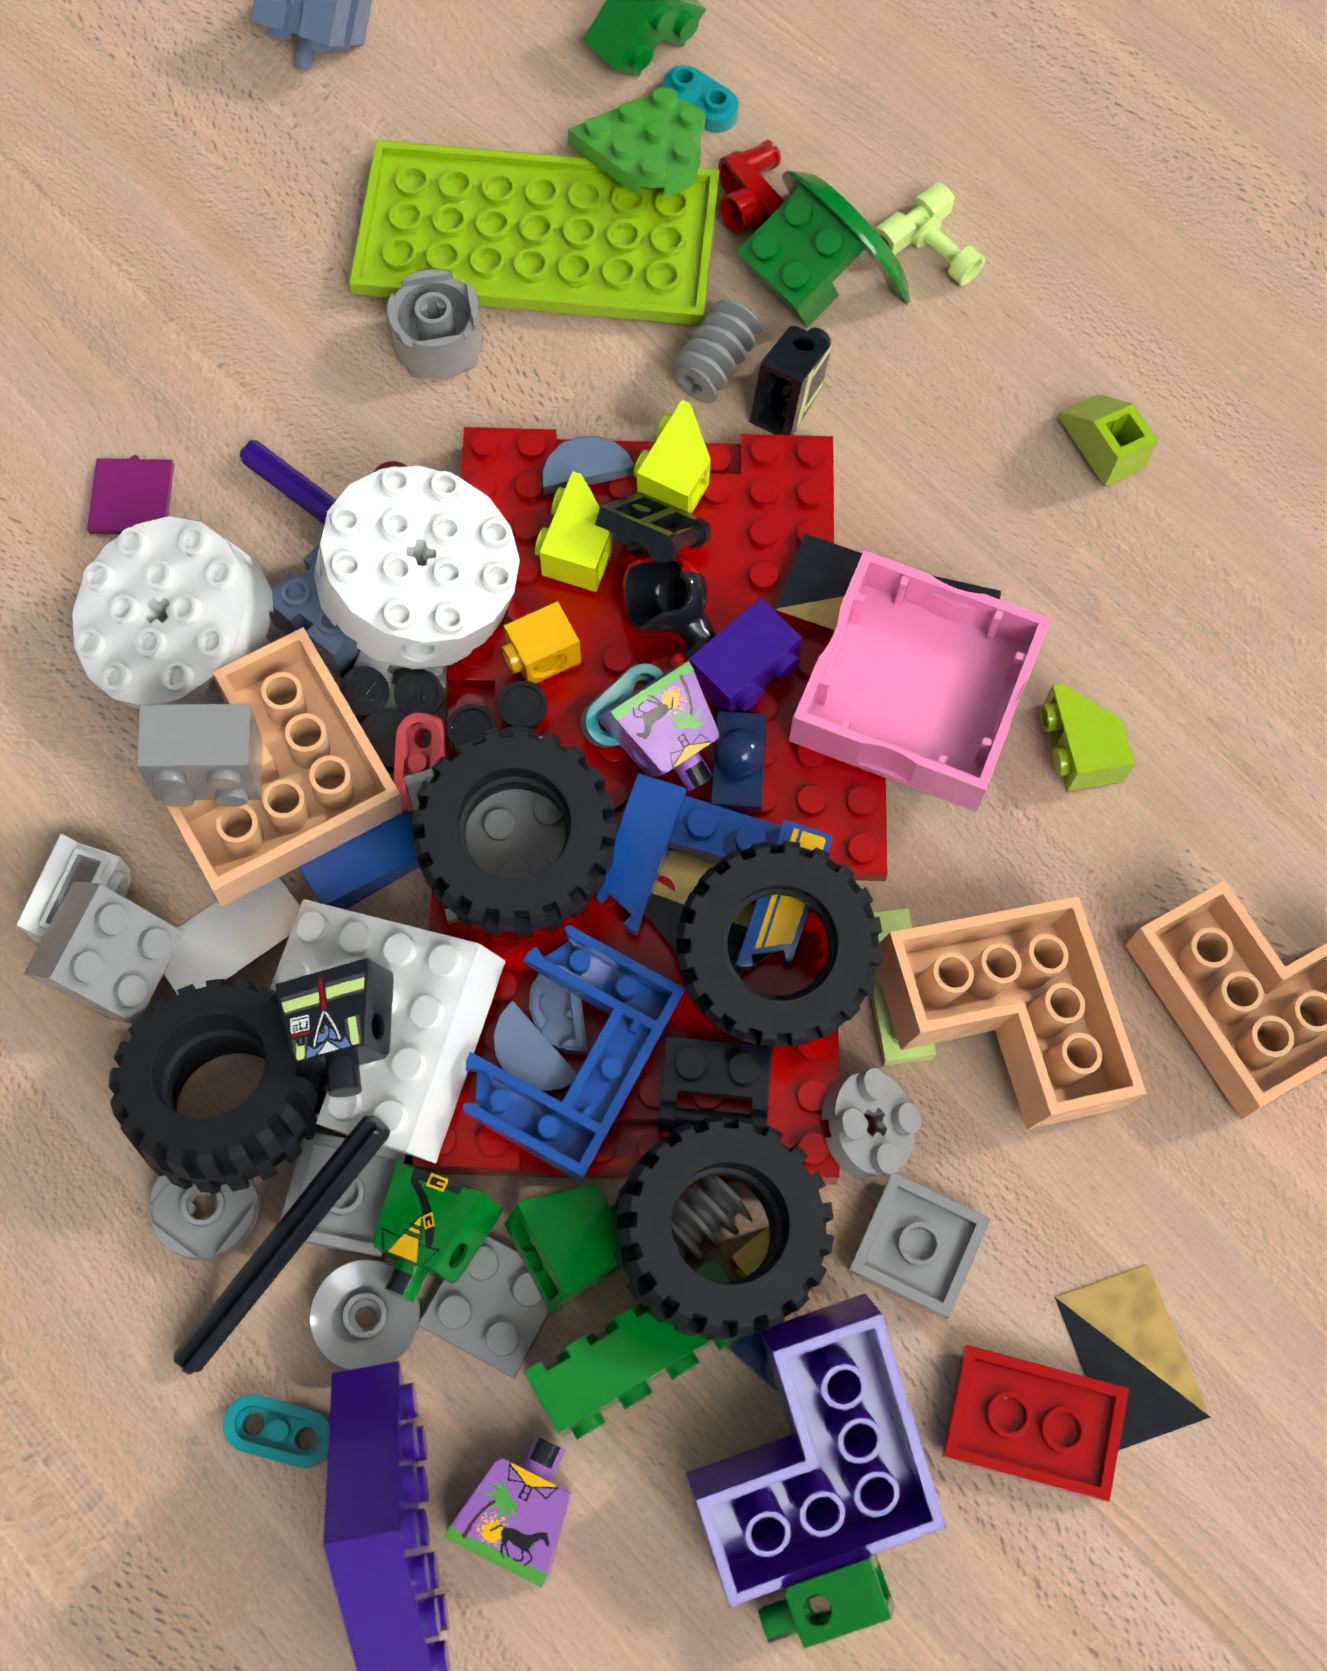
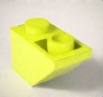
M681 400L673 415L667 413L662 418L656 432L657 441L650 451L646 449L642 451L635 464L633 475L637 477V493L642 492L692 514L709 485L711 459L691 404Z
M572 471L566 488L559 487L557 489L551 509V514L554 515V518L549 528L543 527L541 529L535 546V555L540 556L542 576L597 592L612 553V538L610 537V531L595 525L600 507L580 473Z

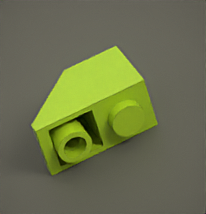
M1097 394L1059 411L1058 418L1104 487L1143 470L1158 441L1133 403Z
M1063 683L1052 685L1044 703L1040 705V720L1044 731L1051 732L1055 747L1052 750L1053 768L1058 777L1063 776L1067 792L1123 783L1135 765L1123 720Z

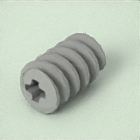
M724 299L718 301L712 307L711 313L703 319L701 326L692 334V338L682 347V352L672 361V371L679 385L695 399L704 403H713L718 397L717 390H722L727 385V377H732L736 373V364H741L746 359V352H750L755 347L756 339L754 336L759 335L763 330L758 318L745 305L735 300Z
M718 1176L702 1178L706 1192L690 1184L685 1189L689 1205L679 1199L675 1203L672 1211L671 1229L676 1248L684 1261V1256L687 1254L700 1262L706 1260L701 1245L703 1241H707L718 1249L721 1248L723 1245L718 1229L721 1227L736 1236L739 1233L735 1220L737 1214L742 1215L751 1222L753 1221L738 1195Z

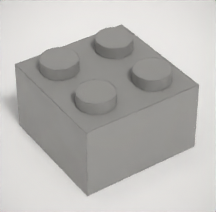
M139 704L137 768L156 801H161L164 805L172 807H187L193 805L194 800H215L217 804L223 806H242L247 804L248 800H262L263 740L250 704Z
M73 882L29 962L24 975L110 1020L133 1024L139 1016L142 1017L185 932L100 883Z

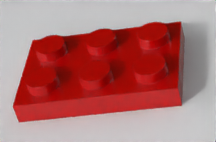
M965 1345L962 1351L941 1457L1096 1500L1110 1502L1129 1388Z

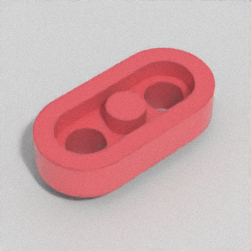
M426 713L410 714L402 720L397 729L394 784L400 793L402 808L413 812L414 809L404 777L432 769V766L441 756L449 759L450 740L447 734V726L442 719L435 715ZM429 731L432 739L429 746L425 747L423 737Z

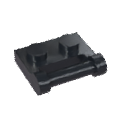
M642 492L600 506L595 525L610 531V537L620 543L627 545L640 544L647 547L651 558L659 563L673 560L681 550L687 547L698 548L709 542L712 534L711 526L703 518Z
M667 1037L658 1132L671 1133L674 1128L688 1122L694 1125L705 1117L721 1116L723 1122H732L737 1116L753 1119V1128L763 1131L767 1128L772 1047ZM677 1095L750 1101V1114L676 1107Z

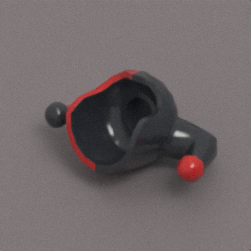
M626 544L627 551L631 555L638 556L644 554L649 557L629 563L624 573L622 600L625 615L630 625L637 632H674L688 645L687 649L683 653H673L670 655L667 662L669 669L689 661L692 655L716 636L710 621L704 613L708 599V587L703 573L696 564L684 557L681 551L673 560L659 563L651 558L647 547L640 544Z

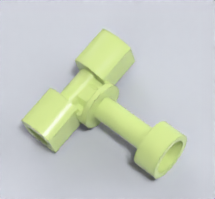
M936 182L915 198L912 211L906 215L901 212L894 213L875 227V231L894 255L910 243H913L917 248H922L928 244L950 263L948 275L961 286H965L979 274L986 258L971 245L962 250L939 230L942 219L952 211L955 197L945 185Z

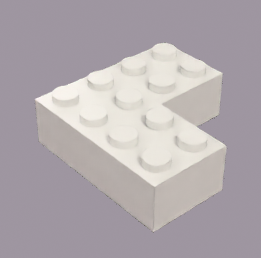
M303 899L270 989L276 991L275 984L364 958H369L392 971L394 978L389 1054L385 1059L360 1065L361 1093L350 1097L336 1098L329 1096L327 1091L316 1124L348 1136L362 1117L374 1115L381 1119L390 1129V1136L382 1147L436 1163L468 1072L466 1071V1058L470 1052H475L505 960L479 943Z

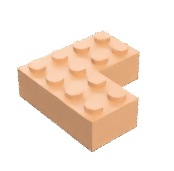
M304 627L212 672L225 704H250L263 740L262 800H248V803L242 806H223L217 804L215 800H194V804L191 806H167L221 907L403 813L401 796Z
M1224 880L1142 926L1125 945L1241 1120L1327 1070V943L1285 967Z
M1079 896L890 932L879 943V948H883L882 964L878 965L876 970L900 1050L995 1031L1027 1130L1121 1109L1147 1094Z

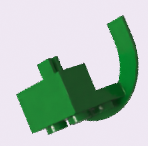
M785 171L782 174V178L790 196L737 250L748 271L808 328L839 296L832 282L866 250L881 270L888 287L904 303L908 304L910 302L909 288L904 270L893 252L865 218L841 194L820 177L812 173Z

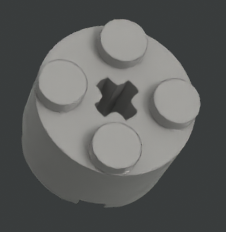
M440 269L419 271L405 278L402 281V287L394 296L392 292L388 299L387 316L396 354L402 364L408 368L409 373L418 379L427 377L446 378L461 372L470 371L476 367L478 356L483 346V331L478 298L473 287L466 281L464 284L453 278V273Z

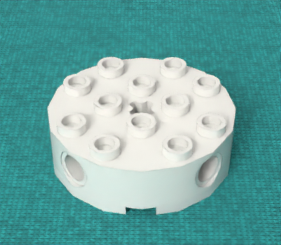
M423 466L389 467L380 469L349 484L327 511L313 575L321 609L334 627L338 625L345 635L357 642L356 647L378 661L411 669L452 665L470 655L473 649L485 643L501 623L513 597L520 559L511 526L487 495L448 471H438Z
M168 516L135 524L123 530L117 538L105 545L94 562L90 563L84 570L83 579L72 611L74 649L88 679L114 700L139 710V704H225L212 672L270 644V640L266 638L270 625L269 613L274 612L272 590L255 559L202 522Z

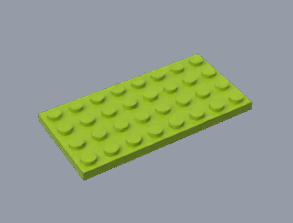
M376 140L349 281L351 294L390 298L392 292L394 296L402 287V281L409 275L423 270L440 269L453 273V278L464 284L465 281L469 283L475 290L479 306L701 326L705 316L720 169L699 168L695 184L679 193L664 195V188H648L641 186V193H636L622 186L586 158Z

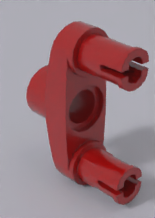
M766 140L760 145L743 152L735 151L720 158L718 162L720 183L726 193L720 200V214L727 228L733 233L738 234L751 227L757 230L785 202L760 175L771 168L778 167L781 163L780 151L777 146L772 147L773 142L771 140Z

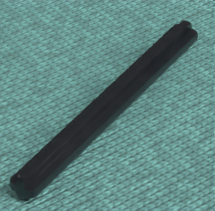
M374 1115L362 1117L178 1347L173 1359L184 1373L190 1375L194 1372H200L386 1142L390 1136V1129L381 1119Z

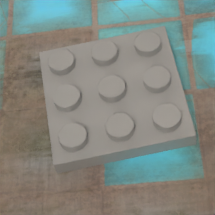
M432 769L404 777L414 810H417L419 806L417 793L422 782H430L434 776ZM518 789L502 791L482 801L469 816L465 832L468 851L476 864L491 875L507 879L531 877L550 867L560 855L566 835L564 820L554 803L538 793ZM444 908L448 924L459 922L453 911L449 908Z

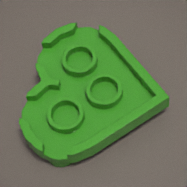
M667 87L657 88L653 91L652 96L623 103L618 108L597 117L589 118L586 122L568 129V145L622 186L636 193H641V186L648 188H664V195H672L685 191L696 182L697 171L700 168L701 162L700 146L701 137L705 131L706 113L694 104L678 99V93L674 89Z

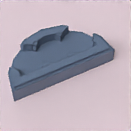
M599 436L576 437L562 443L549 455L543 468L544 495L556 493L559 487L566 488L572 471L582 474L589 486L634 476L635 465L628 452L612 440Z
M539 973L536 981L531 985L529 1010L535 1027L554 1048L566 1054L588 1055L581 998Z
M512 1000L499 1016L493 1035L495 1055L501 1068L544 1093H563L569 1090L577 1073Z

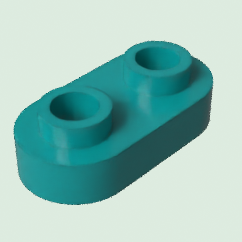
M676 66L665 74L663 87L674 89L678 93V99L686 100L705 111V130L720 133L731 129L736 124L739 101L731 90L692 66Z
M638 664L624 671L584 709L581 716V729L586 739L593 745L602 748L619 745L609 732L600 729L597 716L634 693L633 687L636 682H640L645 686L662 675L663 672L651 664Z
M249 1394L238 1398L226 1411L223 1420L224 1435L229 1444L239 1451L301 1468L317 1466L328 1458L330 1419L321 1412L257 1394ZM259 1413L264 1419V1427L260 1433L251 1435L247 1430V1421L250 1416ZM306 1428L314 1429L317 1434L316 1444L309 1450H304L299 1444V1436Z

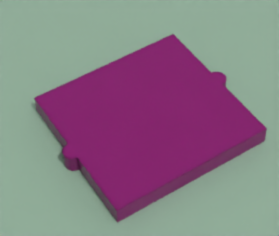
M137 455L131 456L130 459L97 458L87 526L88 532L90 534H121L123 530L135 524L168 517L174 473L173 460L139 459Z

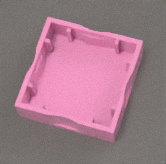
M864 550L839 608L835 631L830 643L819 656L794 714L789 741L976 812L987 790L1009 732L1011 719L1031 674L1051 618L986 594L972 593L954 588L936 579L931 574Z

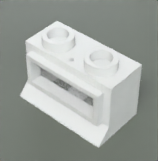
M60 833L16 925L34 942L40 943L73 882L100 883L125 897L131 883V869L120 856L78 843Z

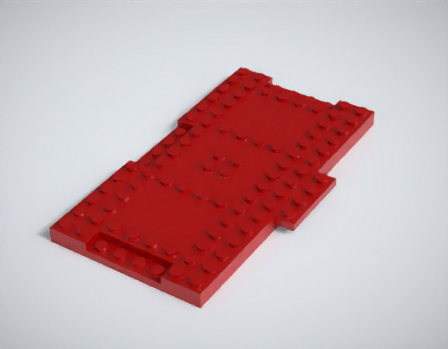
M464 427L460 478L487 495L509 523L520 562L514 594L501 623L485 643L473 649L470 655L452 665H447L448 699L446 726L449 717L456 709L467 704H477L484 706L494 715L499 731L509 727L502 721L499 715L498 698L506 686L516 681H525L520 671L515 674L511 672L503 656L501 647L507 645L504 625L558 601L580 641L581 663L536 683L547 697L548 711L543 722L533 728V730L540 736H543L545 731L559 736L560 745L566 749L575 745L586 754V764L590 768L597 767L605 779L607 794H612L617 834L638 773L646 774L620 744L609 748H602L590 743L581 729L582 713L591 701L627 669L638 664H651L665 673L669 670L667 662L670 655L685 652L688 645L674 632H637L630 625L625 615L622 600L624 573L629 563L649 557L644 554L638 556L631 555L627 551L626 544L612 539V553L597 592L542 576L540 556L535 555V546L541 529L543 527L549 528L554 518V515L551 514V509L556 494L544 495L543 468L549 455L559 445L569 441V439H557L556 429ZM741 434L740 444L705 443L711 459L709 485L692 514L706 520L711 526L712 534L709 542L698 548L687 547L681 550L684 557L700 568L706 579L708 599L704 613L717 635L762 598L803 637L799 655L800 663L794 672L786 679L779 681L776 678L764 688V695L750 710L744 712L742 709H739L737 711L740 713L767 714L761 813H738L782 826L783 821L787 820L833 835L828 852L830 853L829 859L840 866L845 863L855 873L853 876L855 881H886L888 875L886 778L789 741L794 714L816 662L830 643L835 630L775 610V606L804 535L808 534L834 543L833 436ZM614 441L628 452L634 465L642 451L645 449L650 451L655 442ZM629 476L589 485L588 487L600 507L637 493V477ZM636 682L633 687V692L642 688L644 685L640 682ZM705 697L716 724L717 711L719 710ZM598 719L600 729L608 732ZM449 741L450 759L456 754L455 747ZM715 741L699 751L712 774ZM674 768L663 775L653 777L685 788ZM713 777L693 790L687 791L686 789V796L711 804ZM659 876L658 882L675 892L674 883L668 877ZM432 891L429 931L479 943L505 960L474 1052L477 1056L499 1068L501 1066L495 1055L493 1035L501 1013L513 1000L533 1023L529 1010L530 988L532 983L536 981L539 972L523 963L526 954L535 947L544 958L567 943L568 939L563 930L568 925L685 988L682 997L583 1178L627 1179L629 1177L628 1173L636 1162L659 1139H663L670 1134L658 1132L667 1037L755 1045L726 1034L713 1025L692 1002L693 1000L686 987H684L680 976L678 959L672 947L646 914L638 936L630 934L624 928V922L631 915L611 895L602 904L593 895L587 902V909L576 918L571 915L563 920L562 927L548 933L546 928L532 931V936L517 938L516 933L502 932L501 937L487 934L483 927L475 924L469 927L461 921L448 924L444 908L435 898ZM757 899L751 902L754 906L756 905ZM809 909L792 964L785 965L783 951L773 952L753 966L752 970H748L740 975L741 980L758 992L775 996L793 994L811 984L821 972L828 950L825 928L814 910ZM581 999L589 1055L610 1016ZM838 1028L837 1031L825 1038L816 1039L808 1042V1044L793 1047H772L767 1127L771 1126L782 1132L784 1135L780 1142L789 1149L797 1144L809 1156L802 1163L810 1175L819 1171L825 1184H836L840 1178V1165L832 1157L825 1138L832 1137L829 1130V1119L822 1121V1105L825 1095L830 1086L839 1079ZM556 1049L578 1074L588 1055L566 1054ZM471 1071L467 1072L437 1162L433 1163L413 1156L412 1166L427 1172L442 1175L573 1178L463 1113L464 1103L475 1105L477 1072ZM569 1090L563 1093L550 1092L546 1094L562 1102ZM677 1095L676 1107L750 1114L751 1102ZM718 1176L725 1182H737L727 1177Z

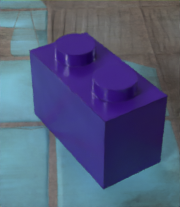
M760 598L689 658V663L693 667L704 696L719 711L737 712L739 709H742L746 712L762 698L766 686L776 678L779 681L786 679L798 667L803 637Z

